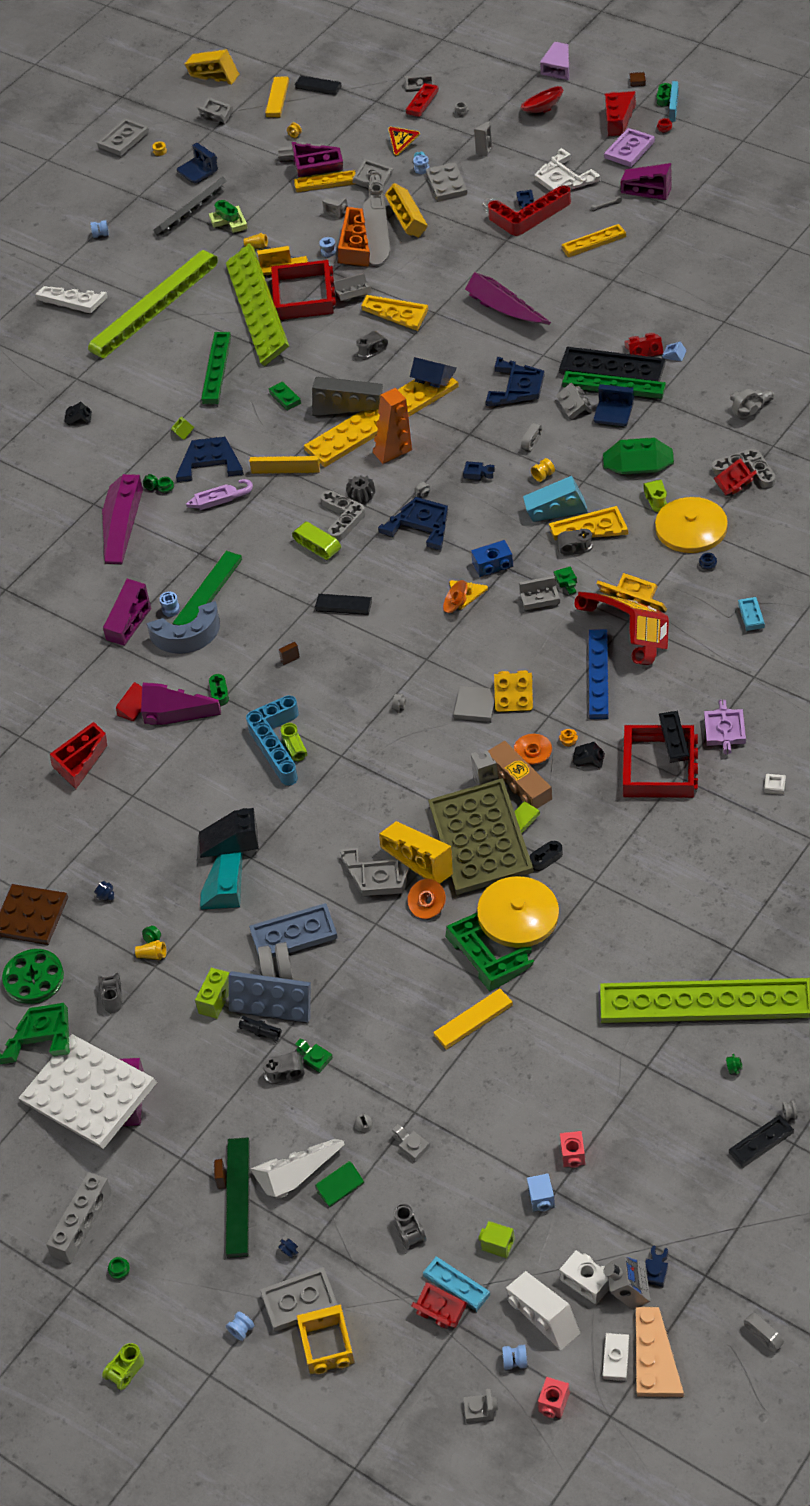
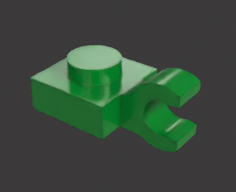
M571 566L553 571L555 580L560 588L566 587L569 595L577 593L574 587L577 583V577Z
M301 1038L295 1043V1046L298 1047L296 1052L304 1056L303 1063L319 1073L333 1059L330 1052L317 1044L311 1048Z

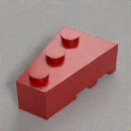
M636 91L605 93L608 136H621L625 132L629 118L632 116V111L636 107Z
M92 722L50 753L52 767L75 789L78 788L107 747L106 733L95 722Z

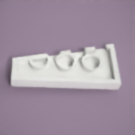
M45 286L35 294L36 300L84 311L85 313H92L107 299V292L94 294V291L87 290L86 293L78 292V289L64 291V288Z

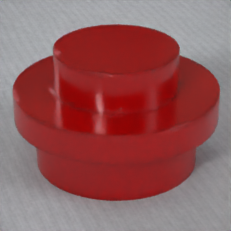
M667 118L660 119L657 129L663 133L668 132L672 129V123Z

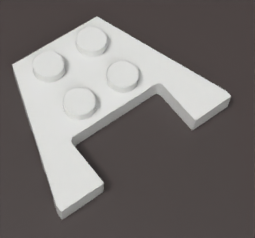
M561 148L558 150V154L552 157L551 161L535 174V180L552 191L562 185L574 189L599 182L600 175L592 169L580 176L576 175L562 165L571 160V154Z

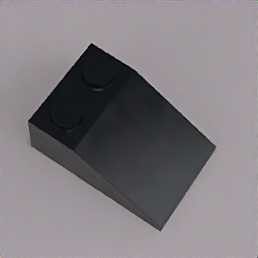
M254 808L235 810L199 832L200 858L259 849Z

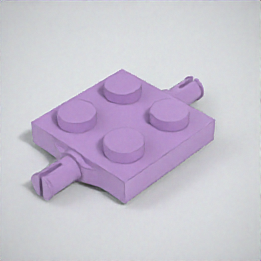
M721 699L718 701L719 709L704 711L707 746L723 745V753L727 755L728 749L729 755L732 752V744H746L743 709H727L726 700L723 699L722 705Z

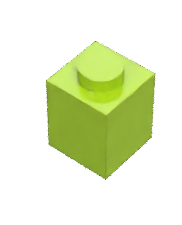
M488 1221L486 1228H482L479 1234L482 1251L507 1259L515 1241L514 1229Z

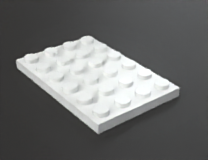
M71 1034L69 1037L70 1053L68 1055L52 1057L20 1095L19 1100L104 1149L157 1084V1081L146 1073Z

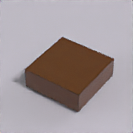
M645 72L629 73L631 87L646 85Z
M292 642L279 649L280 660L283 665L300 658L296 642Z
M222 1159L214 1161V1176L218 1189H226V1174Z

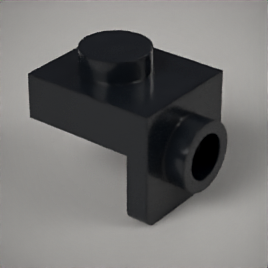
M79 402L67 408L64 422L70 425L82 418L88 424L91 422L92 411L88 406Z
M595 741L575 747L572 762L576 766L593 762L600 768L602 767L605 753Z

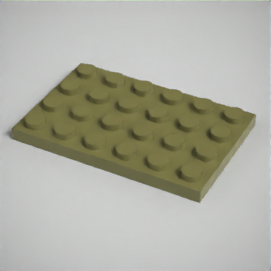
M503 778L428 800L440 841L451 846L453 867L451 877L457 895L489 886L503 878L534 873Z

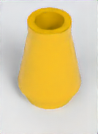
M259 233L244 238V246L250 243L254 248L264 249V247L268 246L267 235Z
M159 940L135 947L137 958L161 960V958L166 957V945Z

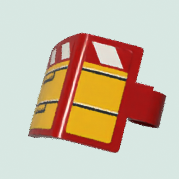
M578 592V596H576L574 601L577 610L593 612L600 601L619 608L630 615L629 631L631 644L643 646L633 650L632 660L634 663L651 665L655 660L657 648H668L669 619L666 614L633 600L596 593Z

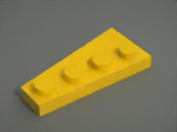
M366 295L361 305L362 310L416 331L419 330L429 310L428 305L371 295Z
M617 506L549 523V529L554 540H558V535L561 532L589 529L592 537L628 535V528Z

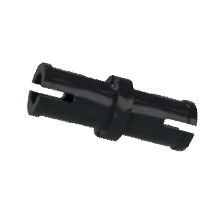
M242 1016V1020L239 1021L240 1029L253 1032L255 1036H264L274 1041H278V1037L281 1036V1028L268 1025L263 1020L256 1021Z

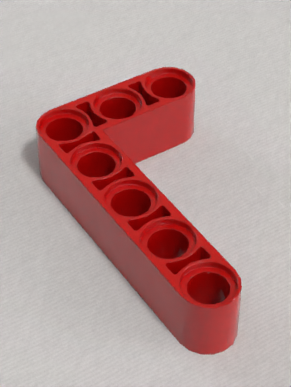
M566 185L559 186L518 212H515L500 201H491L488 203L489 220L509 234L520 236L571 204V189Z

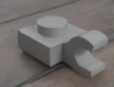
M399 1124L392 1129L394 1132L393 1137L401 1142L399 1149L416 1162L430 1148V1143L415 1131L409 1135Z

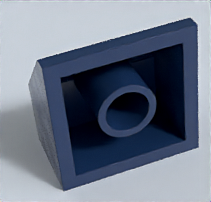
M414 357L410 377L415 378L414 382L424 384L427 381L430 382V386L440 388V385L446 386L457 367Z

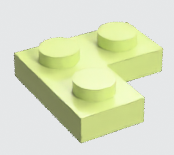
M235 206L238 209L239 218L234 222L226 221L216 212L209 214L214 228L229 224L233 233L248 229L239 206Z

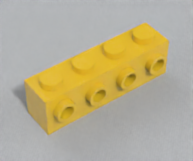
M393 183L384 195L405 232L410 236L414 235L419 238L428 225L409 191Z

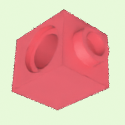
M582 1131L560 1133L563 1166L576 1168L580 1165H585Z
M546 1377L538 1400L539 1412L549 1418H561L570 1394L569 1383ZM551 1397L558 1398L556 1402L548 1401Z

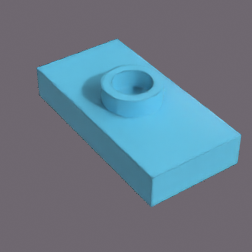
M752 597L738 600L746 631L765 628L757 598Z

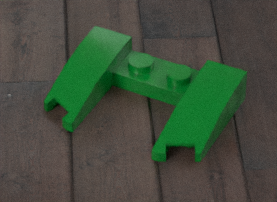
M477 913L446 926L445 937L456 950L460 948L479 972L478 978L489 992L514 979L534 963V960H528L527 954L532 952L531 946L523 947L496 959L480 939L486 934L479 925Z

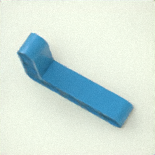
M291 695L277 699L246 715L249 733L280 781L286 786L297 782L296 766L272 729L298 717L297 700Z

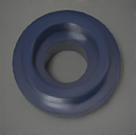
M706 552L699 558V565L704 569H712L717 565V558L713 553Z
M289 1238L286 1241L280 1240L281 1244L278 1248L291 1259L294 1255H298L299 1252L296 1250L298 1246Z

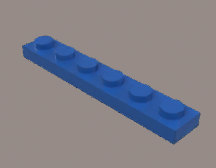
M607 629L589 630V719H609Z

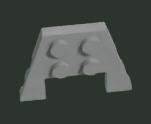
M358 848L340 849L341 858L362 896L403 892L411 870L397 859L359 862Z

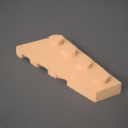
M636 1307L637 1397H684L659 1307Z

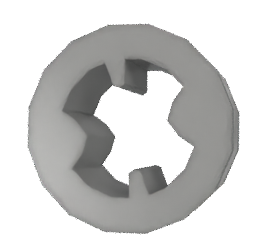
M790 1100L789 1103L783 1101L782 1110L785 1120L789 1121L790 1118L797 1119L794 1100Z

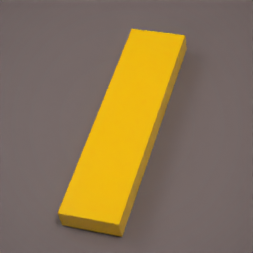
M274 77L265 112L266 117H281L289 77Z
M355 170L295 178V190L297 193L353 185L355 183H352L356 173Z
M617 224L561 244V249L569 258L625 238L626 232Z
M318 456L250 457L249 460L252 474L320 473Z
M499 988L434 1031V1037L447 1050L512 1007L513 1001Z

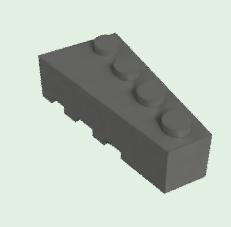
M316 376L312 387V416L379 410L380 396L383 394V384Z

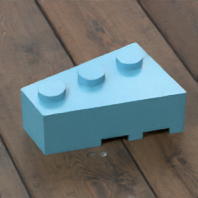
M572 476L523 496L526 510L533 522L588 512L585 499Z

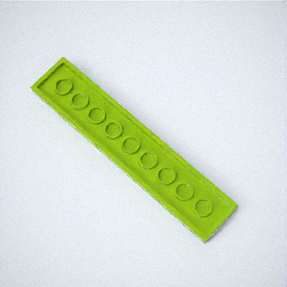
M249 243L226 262V266L260 363L266 366L290 346L254 247Z
M810 978L600 983L601 1023L810 1018Z

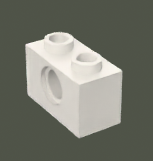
M576 1250L559 1269L560 1280L595 1305L609 1291L608 1276L603 1272L604 1266L600 1267L594 1263L592 1258L585 1253L581 1254ZM585 1274H590V1275H592V1276L589 1277V1278L583 1277V1275H585Z

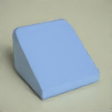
M681 341L666 346L662 357L682 361L686 349Z

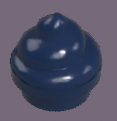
M102 881L94 891L97 895L96 897L99 900H114L113 885L110 882Z

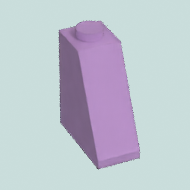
M559 42L552 44L540 61L541 75L569 80L568 44Z

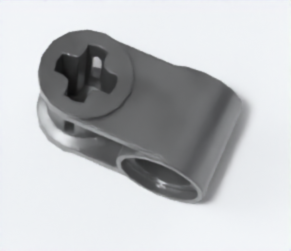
M372 331L357 339L358 357L360 359H369L371 356L385 350L388 340L377 331Z
M589 529L561 532L558 535L560 553L562 555H571L591 551L593 548L591 531Z
M119 973L108 977L98 976L100 994L105 1010L109 1013L118 1012L122 1007V986Z
M298 1052L269 1057L263 1062L264 1078L269 1084L298 1080L305 1075L301 1055Z
M406 1203L397 1205L393 1212L395 1225L405 1249L419 1241H427L425 1232L420 1222H418L413 1208ZM403 1215L409 1216L407 1219H400Z

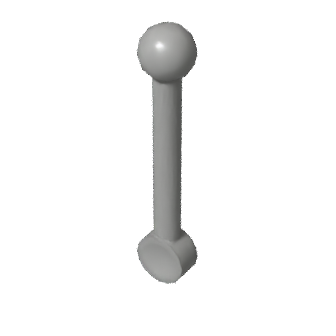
M617 196L614 200L598 205L594 204L591 206V210L595 211L599 207L615 202L621 203L622 198Z

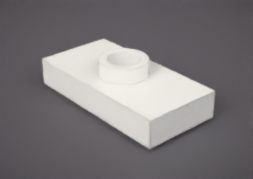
M606 1333L603 1368L604 1380L626 1381L629 1335Z

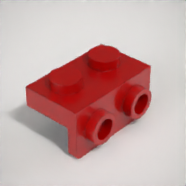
M647 333L645 337L641 338L639 336L629 337V340L624 341L625 348L629 350V354L651 357L664 353L662 339L655 333Z
M740 458L713 479L725 496L731 492L734 495L742 489V484L747 485L753 481V476L757 472L756 470L750 472Z
M426 1282L417 1303L413 1302L411 1307L417 1309L416 1314L426 1319L431 1316L436 1319L435 1324L447 1329L448 1326L457 1327L468 1302Z

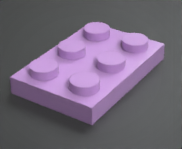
M627 128L604 153V158L632 167L655 142V136Z

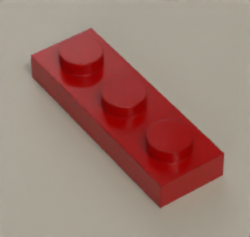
M424 83L407 106L406 114L420 117L437 94L438 86Z

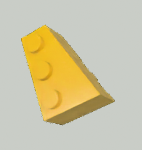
M227 49L192 54L185 63L190 76L205 80L210 78L215 79L216 82L226 81L232 85L239 76V72Z

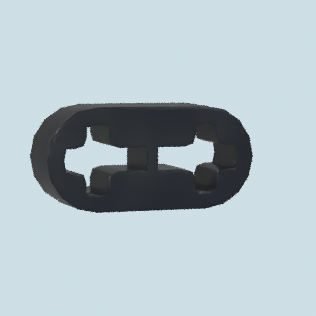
M550 841L532 852L529 857L533 870H544L559 860L563 855L562 844L558 841Z

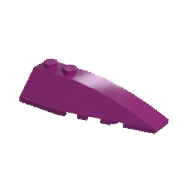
M474 272L465 288L470 293V297L481 300L480 303L487 308L490 306L499 312L533 323L550 325L551 323L543 315L534 311V308L525 304L524 300L517 298L515 293L491 277Z
M123 474L109 486L102 509L105 564H123L143 492L140 475Z

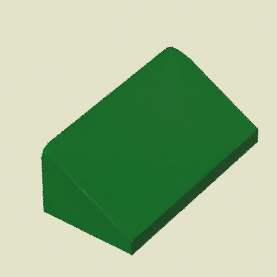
M348 1161L319 1181L315 1187L318 1195L328 1207H331L365 1182L352 1162Z

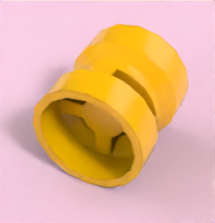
M544 458L540 461L539 465H534L530 470L535 480L541 482L546 479L547 475L550 476L555 472V467L548 458Z

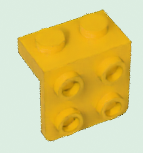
M521 670L517 671V673L501 671L498 674H494L495 709L497 712L530 711L533 709L532 673Z

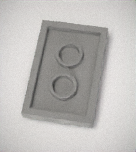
M125 118L97 142L98 148L122 156L149 132V128Z
M456 162L426 169V175L437 202L468 195Z
M324 1267L260 1289L274 1332L298 1324L296 1315L338 1305Z

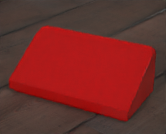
M134 682L117 704L116 712L119 717L133 722L141 712L142 704L141 685Z

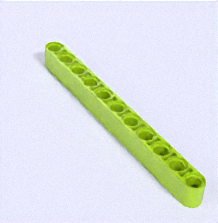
M201 250L92 339L88 345L89 352L101 358L107 357L215 268L218 263V257L205 250Z

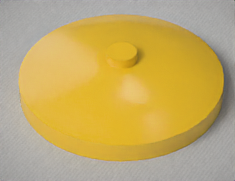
M684 497L673 500L661 508L656 516L655 530L659 540L668 548L683 553H699L714 548L724 539L727 533V516L719 505L708 499Z
M514 876L498 880L486 888L478 902L477 917L481 929L490 939L504 946L522 948L536 945L551 935L558 922L559 906L554 893L545 884L532 878Z

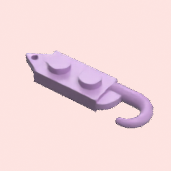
M241 479L239 483H246V488L236 490L234 486L226 484L196 493L186 503V506L203 510L226 503L234 498L250 493L253 484L250 480Z

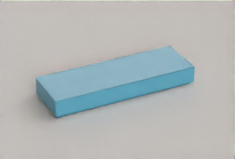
M672 81L669 106V120L675 122L678 103V81Z
M437 1256L423 1272V1277L444 1291L468 1302L467 1306L476 1312L490 1296V1291Z

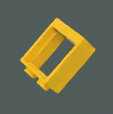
M341 1304L296 1315L310 1374H323L327 1370L346 1368L350 1364L355 1363ZM340 1324L346 1351L313 1359L307 1332Z

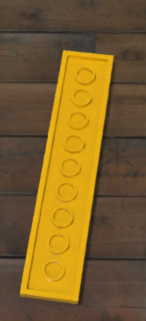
M452 377L446 386L440 385V388L430 386V382L425 381L422 384L414 382V379L400 387L398 391L406 398L408 417L458 388L459 384ZM378 410L358 412L306 443L304 450L311 456H318L319 463L323 467H327L375 438L378 431L376 424L380 417Z

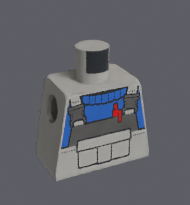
M622 1256L605 1265L603 1272L608 1276L611 1294L630 1309L651 1302L645 1262L628 1256Z

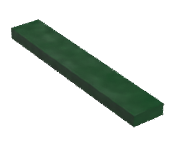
M249 1137L228 1139L227 1258L249 1256Z

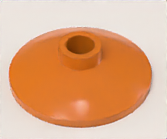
M460 580L456 582L447 593L443 604V609L446 613L454 612L466 602L468 588L466 581Z
M527 734L515 742L514 750L529 765H536L550 757L552 744L543 735Z
M423 879L416 882L408 894L410 911L422 919H430L437 916L442 911L446 901L444 888L440 883L432 879ZM431 897V902L427 903V899Z

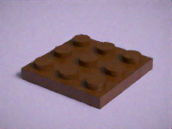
M12 884L0 910V937L49 945L68 900L67 893Z

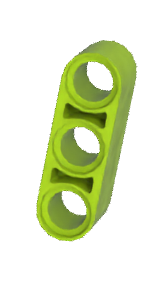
M307 521L292 532V536L298 544L325 560H329L341 549V544L336 538Z

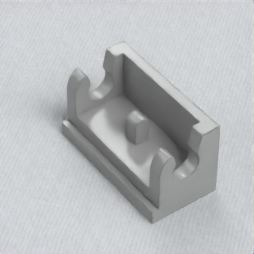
M484 751L485 759H480L476 752L471 753L473 778L476 785L498 780L496 761H493L488 751Z

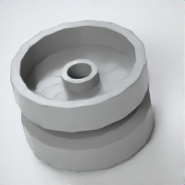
M287 942L275 945L276 957H273L269 945L258 947L260 959L258 962L262 976L276 978L280 976L283 979L294 980Z

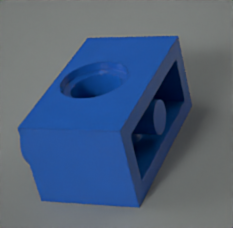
M505 540L471 550L472 563L479 577L513 567V555Z

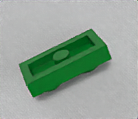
M283 381L269 388V393L287 411L301 404V399Z

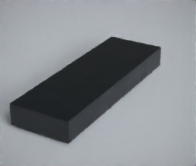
M300 75L295 83L296 89L336 95L342 87L341 82L302 75Z
M318 594L315 610L369 615L372 597Z
M678 710L659 713V721L670 763L689 760V753Z
M779 1114L731 1147L729 1154L744 1168L792 1135L794 1129Z

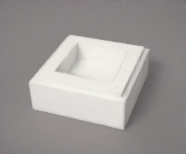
M766 774L764 793L784 795L786 775Z

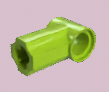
M293 723L284 724L281 727L282 744L286 746L293 761L299 762L304 760L308 754L298 734L297 726Z

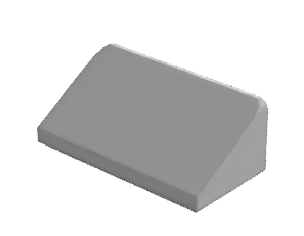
M435 75L405 76V91L420 90L424 83L435 85Z
M489 121L474 129L477 155L487 156L493 147L491 123Z

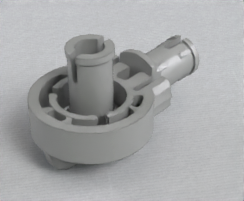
M746 389L741 393L737 390L733 391L730 395V400L733 401V414L740 419H745L755 414L764 405V402L774 399V392L770 389L764 392Z

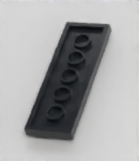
M567 346L559 367V374L571 371L660 382L666 359Z

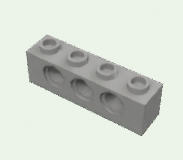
M88 1172L46 1244L51 1257L71 1264L112 1193L107 1178Z

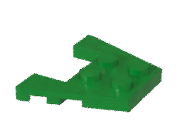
M65 1003L29 1008L16 1027L17 1033L6 1042L7 1048L4 1053H0V1064L16 1062L22 1045L52 1041L49 1053L53 1057L68 1055L70 1053L68 1007Z

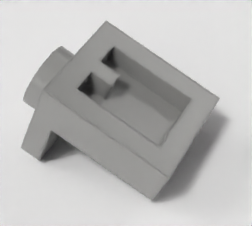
M343 197L339 202L328 198L322 201L324 214L340 219L346 213L348 207L347 198Z
M486 1389V1395L464 1397L466 1423L494 1420L493 1411H498L496 1396L492 1397L491 1389Z

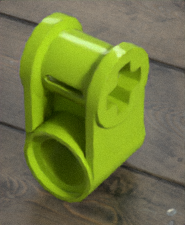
M662 480L643 483L644 494L652 510L659 512L667 504L665 500L667 492Z
M134 1343L125 1344L113 1360L106 1365L102 1378L111 1380L117 1385L118 1389L124 1390L144 1364V1357L139 1347ZM131 1355H136L134 1359L128 1360Z

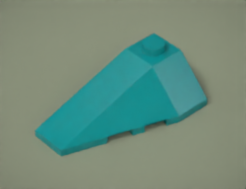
M243 852L217 855L201 890V910L240 907Z

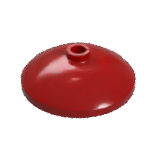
M562 86L546 89L523 102L521 109L529 113H547L559 101L564 90Z

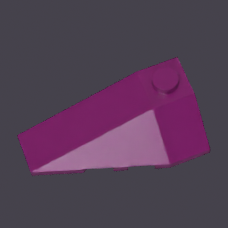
M143 682L141 713L144 724L166 725L221 715L218 699L200 694L189 695L184 693L182 689H178V691L168 689V685Z

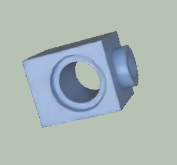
M549 1174L528 1177L527 1184L533 1212L547 1211L550 1208H554V1194Z

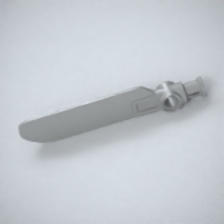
M371 171L367 176L370 181L368 185L369 199L363 203V212L370 250L369 263L374 267H380L389 258L390 242L384 186L380 181L381 173Z

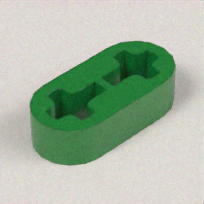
M662 83L659 85L657 92L658 106L665 107L670 104L671 84Z
M219 200L214 204L216 213L226 221L234 222L238 220V209L225 200Z
M214 674L209 678L211 696L214 699H218L220 706H223L229 701L226 680L222 674Z

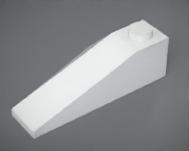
M333 1139L309 1147L307 1153L305 1151L289 1154V1159L277 1160L276 1158L251 1168V1171L267 1195L277 1199L287 1196L289 1191L300 1185L345 1144L343 1140Z

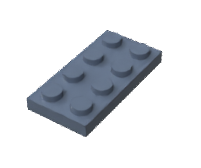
M326 903L249 926L257 953L258 947L269 945L273 957H276L275 945L277 943L287 942L288 951L291 953L338 939Z
M230 972L229 1011L309 1022L311 982Z

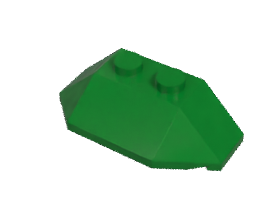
M657 438L619 440L603 453V464L605 469H610L620 474L659 472L667 466L674 464L673 449Z

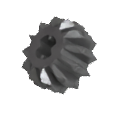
M354 476L346 484L348 498L356 502L359 501V503L362 501L368 502V499H373L376 492L374 481L368 476Z

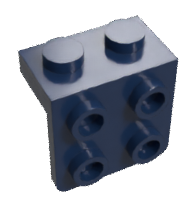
M196 142L192 145L194 158L177 168V172L192 183L200 182L218 170L215 153Z
M600 384L598 388L599 402L594 415V422L627 426L634 404V388Z

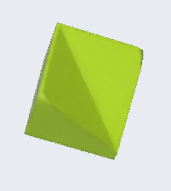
M182 416L171 427V430L183 440L194 429V426Z

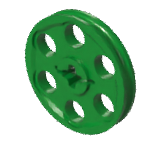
M29 949L20 952L6 964L2 974V981L7 994L13 1000L24 1004H35L49 999L60 989L64 979V971L59 958L54 953L44 949ZM39 957L46 958L42 963L36 962ZM22 961L26 962V965L24 967H16L17 963ZM31 969H33V972H34V974H35V977H34L35 984L33 983V980H32V978H31V977H32V970H31ZM50 969H58V972L56 974H48V971ZM11 978H18L16 983H8ZM43 985H50L47 991L40 990ZM25 989L31 990L26 996L20 995Z

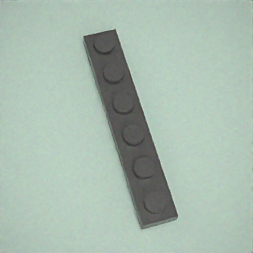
M224 177L220 178L153 230L156 235L160 232L166 233L171 229L169 225L173 223L175 226L181 221L180 217L182 215L184 217L192 213L191 209L193 207L197 209L203 204L201 202L203 199L209 200L213 196L212 192L218 193L224 188L223 184L227 182Z

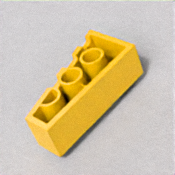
M397 821L379 833L380 848L424 879H432L441 883L453 874L450 845Z

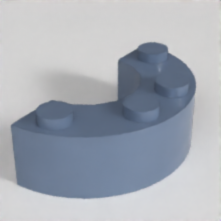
M216 601L198 606L199 613L197 617L185 625H172L164 618L146 623L151 641L159 649L174 654L191 653L204 648L214 640L220 629V618Z

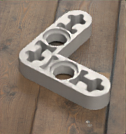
M756 449L738 452L717 459L712 463V473L717 476L733 464V461L741 458L751 472L756 470L757 473L754 477L761 487L768 489L775 485V474L761 453ZM756 467H763L764 469H763V470H757V469H755V468H756Z
M324 491L321 494L322 505L341 514L328 529L329 535L341 541L364 518V506L334 491ZM340 504H347L345 507H339ZM344 521H351L349 524H343Z

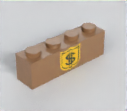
M506 741L488 750L493 761H496L499 779L503 778L511 791L519 795L522 802L525 801L533 807L539 808L552 800V787Z

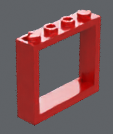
M329 260L271 266L273 302L280 320L334 314L333 306H336V299L333 297L335 296L333 266H329ZM325 275L327 299L281 304L280 280Z
M624 725L623 797L694 798V790H698V778H694V775H698V763H694V759H698V748H694V744H698V734H694V725H682L685 741L688 742V782H631L632 742L665 741L661 725Z

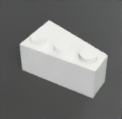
M527 1271L506 1287L509 1295L508 1301L515 1309L518 1308L560 1351L581 1334L569 1303Z

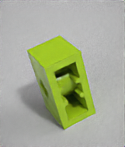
M210 968L195 999L198 1014L218 1019L229 996L230 972Z

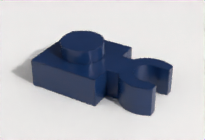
M532 189L516 192L518 206H521L522 209L534 202Z
M466 461L463 478L481 480V476H485L488 479H493L495 466H483V462Z
M653 1245L651 1248L652 1260H645L648 1284L664 1287L668 1270V1263L665 1262L668 1258V1249L664 1248V1253L658 1255L656 1254V1246Z

